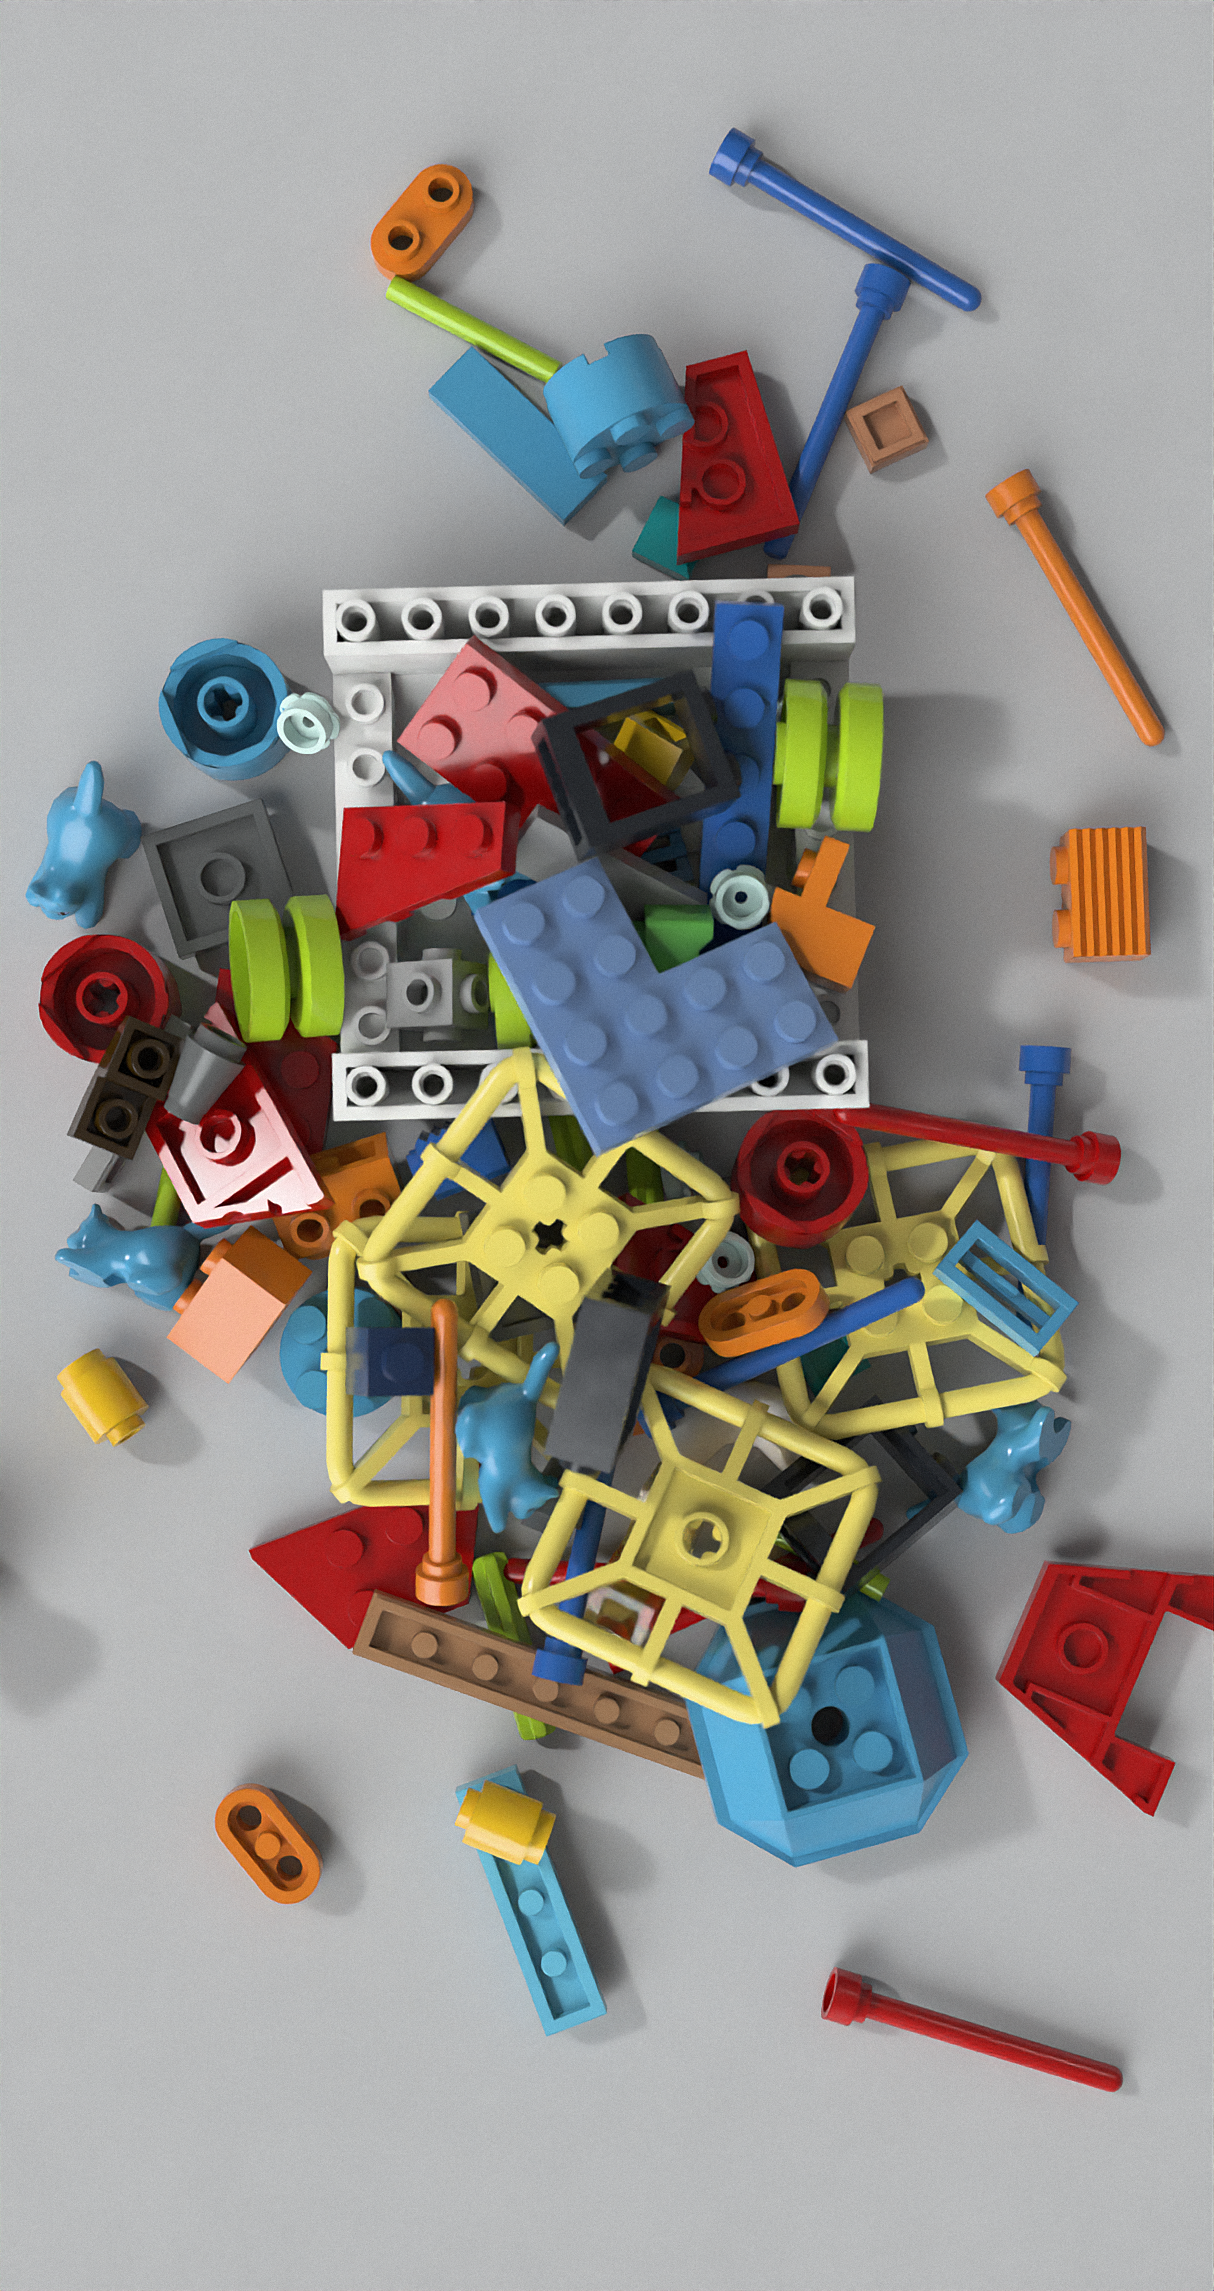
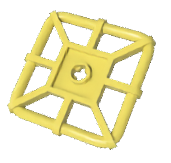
M529 1046L512 1049V1056L503 1059L490 1071L438 1144L429 1143L420 1156L424 1163L372 1232L364 1248L363 1256L357 1260L359 1277L361 1279L368 1280L369 1285L383 1299L426 1327H431V1308L436 1301L396 1275L398 1272L467 1260L497 1280L499 1283L469 1323L458 1317V1356L466 1362H470L473 1359L477 1360L510 1383H523L530 1364L491 1339L489 1334L518 1295L553 1318L557 1343L560 1345L559 1358L563 1377L574 1336L572 1316L582 1304L583 1296L606 1268L621 1271L612 1263L636 1230L706 1218L659 1281V1283L671 1286L661 1324L667 1326L677 1313L673 1306L725 1239L734 1221V1215L740 1212L738 1193L730 1191L729 1186L716 1172L656 1130L598 1157L594 1154L581 1172L546 1149L536 1080L542 1082L564 1099L566 1097L544 1054L532 1053ZM517 1084L527 1150L501 1185L498 1186L461 1161L460 1158L510 1089ZM633 1146L701 1195L630 1207L602 1188L600 1184L625 1150ZM445 1178L454 1180L487 1203L462 1237L394 1249ZM556 1219H559L565 1223L561 1230L565 1240L559 1246L550 1245L546 1249L536 1246L539 1237L533 1229L538 1222L549 1226ZM548 1377L538 1402L555 1410L561 1384Z
M924 1139L881 1147L879 1141L864 1144L863 1149L869 1167V1185L878 1222L841 1229L832 1238L820 1243L828 1251L835 1287L824 1289L829 1297V1309L838 1307L841 1309L884 1289V1281L893 1278L895 1269H905L908 1275H916L925 1286V1294L919 1302L846 1335L849 1349L812 1403L809 1400L800 1357L776 1367L783 1404L790 1420L794 1424L826 1439H842L919 1423H925L926 1428L943 1426L945 1418L1027 1403L1046 1396L1050 1391L1059 1392L1067 1380V1376L1063 1372L1065 1368V1355L1059 1329L1041 1349L1039 1357H1033L1026 1350L979 1321L976 1309L932 1274L939 1263L959 1241L955 1220L992 1165L1013 1250L1046 1276L1044 1266L1049 1263L1045 1245H1038L1019 1164L1015 1156ZM967 1156H976L941 1210L903 1218L896 1217L887 1172ZM799 1167L797 1171L790 1174L789 1180L800 1186L804 1181H807L809 1172ZM746 1225L749 1244L754 1253V1268L757 1280L781 1273L776 1244L761 1238ZM991 1257L980 1258L982 1262L999 1276L1010 1274ZM959 1263L956 1264L955 1267L972 1281L979 1280ZM1022 1283L1024 1296L1051 1317L1055 1310ZM1032 1324L1033 1331L1038 1333L1040 1329ZM968 1339L1023 1374L1024 1377L938 1393L927 1347ZM908 1351L918 1395L917 1398L827 1414L863 1359Z
M458 1211L455 1217H416L399 1242L431 1243L462 1237L459 1214L469 1211ZM384 1216L360 1218L352 1223L344 1220L332 1232L335 1240L332 1243L328 1261L327 1352L321 1353V1370H327L326 1463L329 1479L332 1482L330 1492L341 1503L350 1501L353 1504L369 1507L429 1505L430 1479L372 1480V1478L420 1427H430V1396H401V1415L361 1458L353 1464V1395L346 1394V1327H354L355 1259L363 1256L364 1248L372 1232ZM465 1260L457 1262L456 1295L427 1296L434 1301L440 1299L453 1301L458 1309V1317L467 1323L471 1321L478 1309L469 1264ZM400 1272L396 1274L398 1277L412 1285ZM402 1311V1327H426ZM573 1323L574 1332L577 1323ZM533 1334L497 1342L530 1365L533 1357L539 1352L533 1351ZM559 1354L551 1368H561ZM483 1364L472 1367L467 1379L461 1377V1370L457 1368V1410L461 1396L471 1386L476 1385L489 1388L501 1383L510 1382ZM536 1418L532 1445L549 1462L552 1456L544 1454L549 1431ZM458 1440L456 1454V1511L474 1510L477 1503H483L478 1485L479 1461L471 1457L465 1458Z
M651 1363L640 1407L662 1465L645 1503L596 1481L599 1474L583 1475L565 1469L558 1483L563 1488V1491L526 1569L521 1588L523 1597L517 1600L522 1617L530 1616L533 1623L548 1634L632 1672V1681L645 1687L648 1681H651L728 1718L748 1724L760 1723L763 1729L780 1723L779 1715L786 1712L795 1699L831 1613H839L845 1596L840 1592L874 1514L878 1498L877 1484L881 1483L882 1479L876 1465L869 1467L866 1460L851 1449L769 1413V1405L754 1399L751 1405L670 1367ZM655 1390L741 1428L722 1474L679 1454ZM757 1436L843 1475V1477L782 1500H778L737 1481ZM851 1495L850 1502L816 1581L768 1559L785 1518ZM587 1500L594 1501L636 1521L619 1561L549 1587ZM702 1522H706L714 1527L712 1538L720 1543V1547L716 1554L705 1551L701 1558H696L689 1554L691 1544L682 1538L683 1532L686 1528L697 1530ZM759 1577L807 1600L770 1687L767 1685L742 1619ZM621 1580H626L666 1599L645 1648L556 1607V1605ZM681 1607L725 1627L750 1696L744 1695L660 1656Z

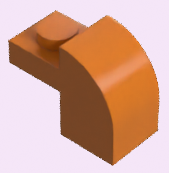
M825 835L817 852L805 847L791 882V885L802 889L800 896L778 887L775 888L770 912L767 913V925L774 922L777 923L807 980L845 995L853 985L876 926L826 907L850 844Z

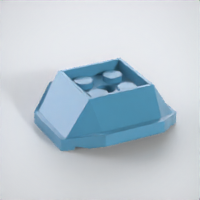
M860 1591L842 1605L839 1613H831L799 1691L786 1712L779 1715V1724L763 1729L760 1723L748 1724L733 1720L684 1697L716 1822L795 1868L920 1833L969 1755L934 1626L884 1597L878 1602ZM766 1600L748 1604L742 1619L767 1685L770 1687L802 1612L779 1611L778 1604H766ZM718 1623L713 1633L714 1635L694 1671L744 1695L750 1696L725 1627ZM834 1706L841 1713L843 1720L842 1729L830 1741H817L811 1731L812 1718L821 1708Z

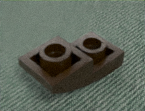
M126 1015L107 1047L85 1091L67 1136L133 1161L156 1101H165L185 1039Z

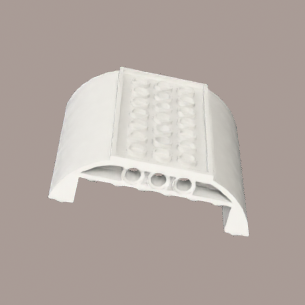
M854 576L322 590L324 657L333 673L334 713L338 715L340 721V732L337 738L334 739L337 884L343 808L411 805L409 799L390 777L382 760L384 751L392 750L400 754L434 785L449 783L399 744L397 740L464 644L473 635L534 683L667 678L693 669L699 687L705 686L710 691L715 600L782 603L784 605L778 699L783 695L786 679L820 681L827 694V724H833L837 695L844 684L849 682L848 660L856 643ZM663 715V717H665L666 719H668V720H670V721H671V720L674 718V716H675V715ZM626 718L594 728V730L614 744ZM689 769L682 783L673 792L682 799L704 791V784ZM772 781L765 883L770 884L773 891L778 887L800 896L802 889L791 885L805 847L817 852L823 838L827 835L850 844V847L826 907L856 918L853 831H838L833 825L829 815V788H823L820 815L811 829L778 828L776 824V784H773ZM702 820L680 827L689 864L694 875V882L689 884L698 888ZM668 836L654 840L645 852L670 846ZM463 896L453 900L440 899L414 910V916L396 923L386 921L367 929V935L352 941L340 939L344 970V1014L340 1030L341 1054H332L334 1121L457 1118L490 1071L503 1059L512 1056V1049L498 1050L495 1012H491V1007L488 1009V1029L462 1030V1042H423L422 1032L387 1028L386 963L423 961L424 949L462 950V960L487 964V979L489 981V952L491 951L474 917L471 916V909ZM767 913L763 917L762 928L767 926ZM858 972L851 989L845 995L807 980L838 1038L831 1047L694 1112L869 1108L867 1040L859 1041ZM537 1044L535 1049H530L532 1053L543 1054L539 1044ZM536 1080L541 1116L575 1115L566 1099L542 1082ZM517 1084L510 1089L491 1117L521 1116Z

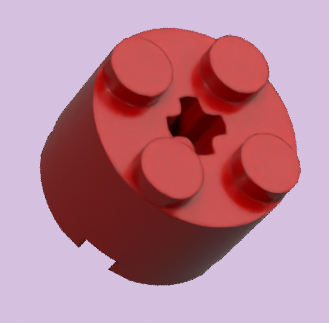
M105 934L85 935L68 942L50 958L41 977L40 1003H38L39 1016L47 1034L57 1046L68 1054L99 1065L107 1047L126 1015L162 1030L165 1029L172 1014L178 1018H181L182 1004L180 1002L178 986L167 965L148 949L133 940L121 936ZM107 989L118 994L121 993L116 999L119 1008L113 1014L104 1010L101 1011L106 1005L105 999L101 995Z
M831 1109L773 1110L760 1117L745 1135L731 1174V1191L739 1195V1215L745 1224L766 1241L797 1249L812 1248L836 1235L853 1215L868 1186L869 1167L863 1149L864 1144L858 1131L854 1126L838 1123ZM799 1167L809 1172L807 1181H804L800 1186L789 1180L790 1174L797 1171Z

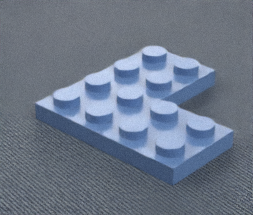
M598 857L476 910L474 919L596 1157L831 1047L838 1040L776 922L658 974Z

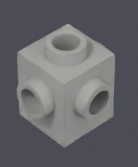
M453 948L424 949L423 961L386 963V1019L388 1029L422 1032L423 1042L430 1043L462 1042V1030L488 1029L490 992L487 979V964L462 960V950Z

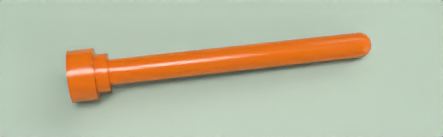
M1029 469L1014 474L991 489L985 495L986 500L997 519L1004 517L1009 526L1016 524L1142 743L1150 747L1159 745L1165 737V730L1038 512L1042 507L1037 497L1042 492Z
M440 1299L431 1308V1327H434V1396H430L429 1552L423 1555V1562L416 1568V1597L426 1604L448 1606L460 1603L467 1598L468 1567L462 1562V1556L455 1551L457 1454L455 1426L457 1422L458 1309L453 1301Z

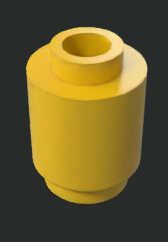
M100 1348L91 1350L79 1357L57 1376V1380L64 1388L60 1395L95 1444L109 1440L113 1447H116L133 1437L146 1425L141 1416L148 1410V1404L115 1358L110 1357L107 1359Z
M485 1779L481 1791L468 1787L454 1825L466 1829L462 1839L464 1844L520 1865L523 1860L538 1865L550 1837L556 1814L542 1809V1801Z

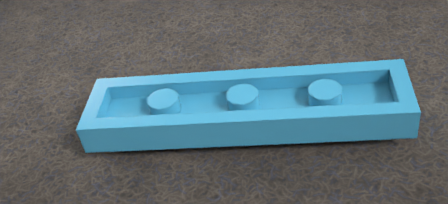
M517 1764L457 1786L455 1791L460 1807L468 1787L481 1791L485 1779L528 1796ZM547 1845L538 1865L526 1860L517 1865L476 1848L546 2037L607 2014L606 2001Z

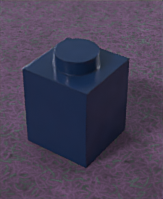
M346 1327V1394L366 1397L434 1396V1327Z

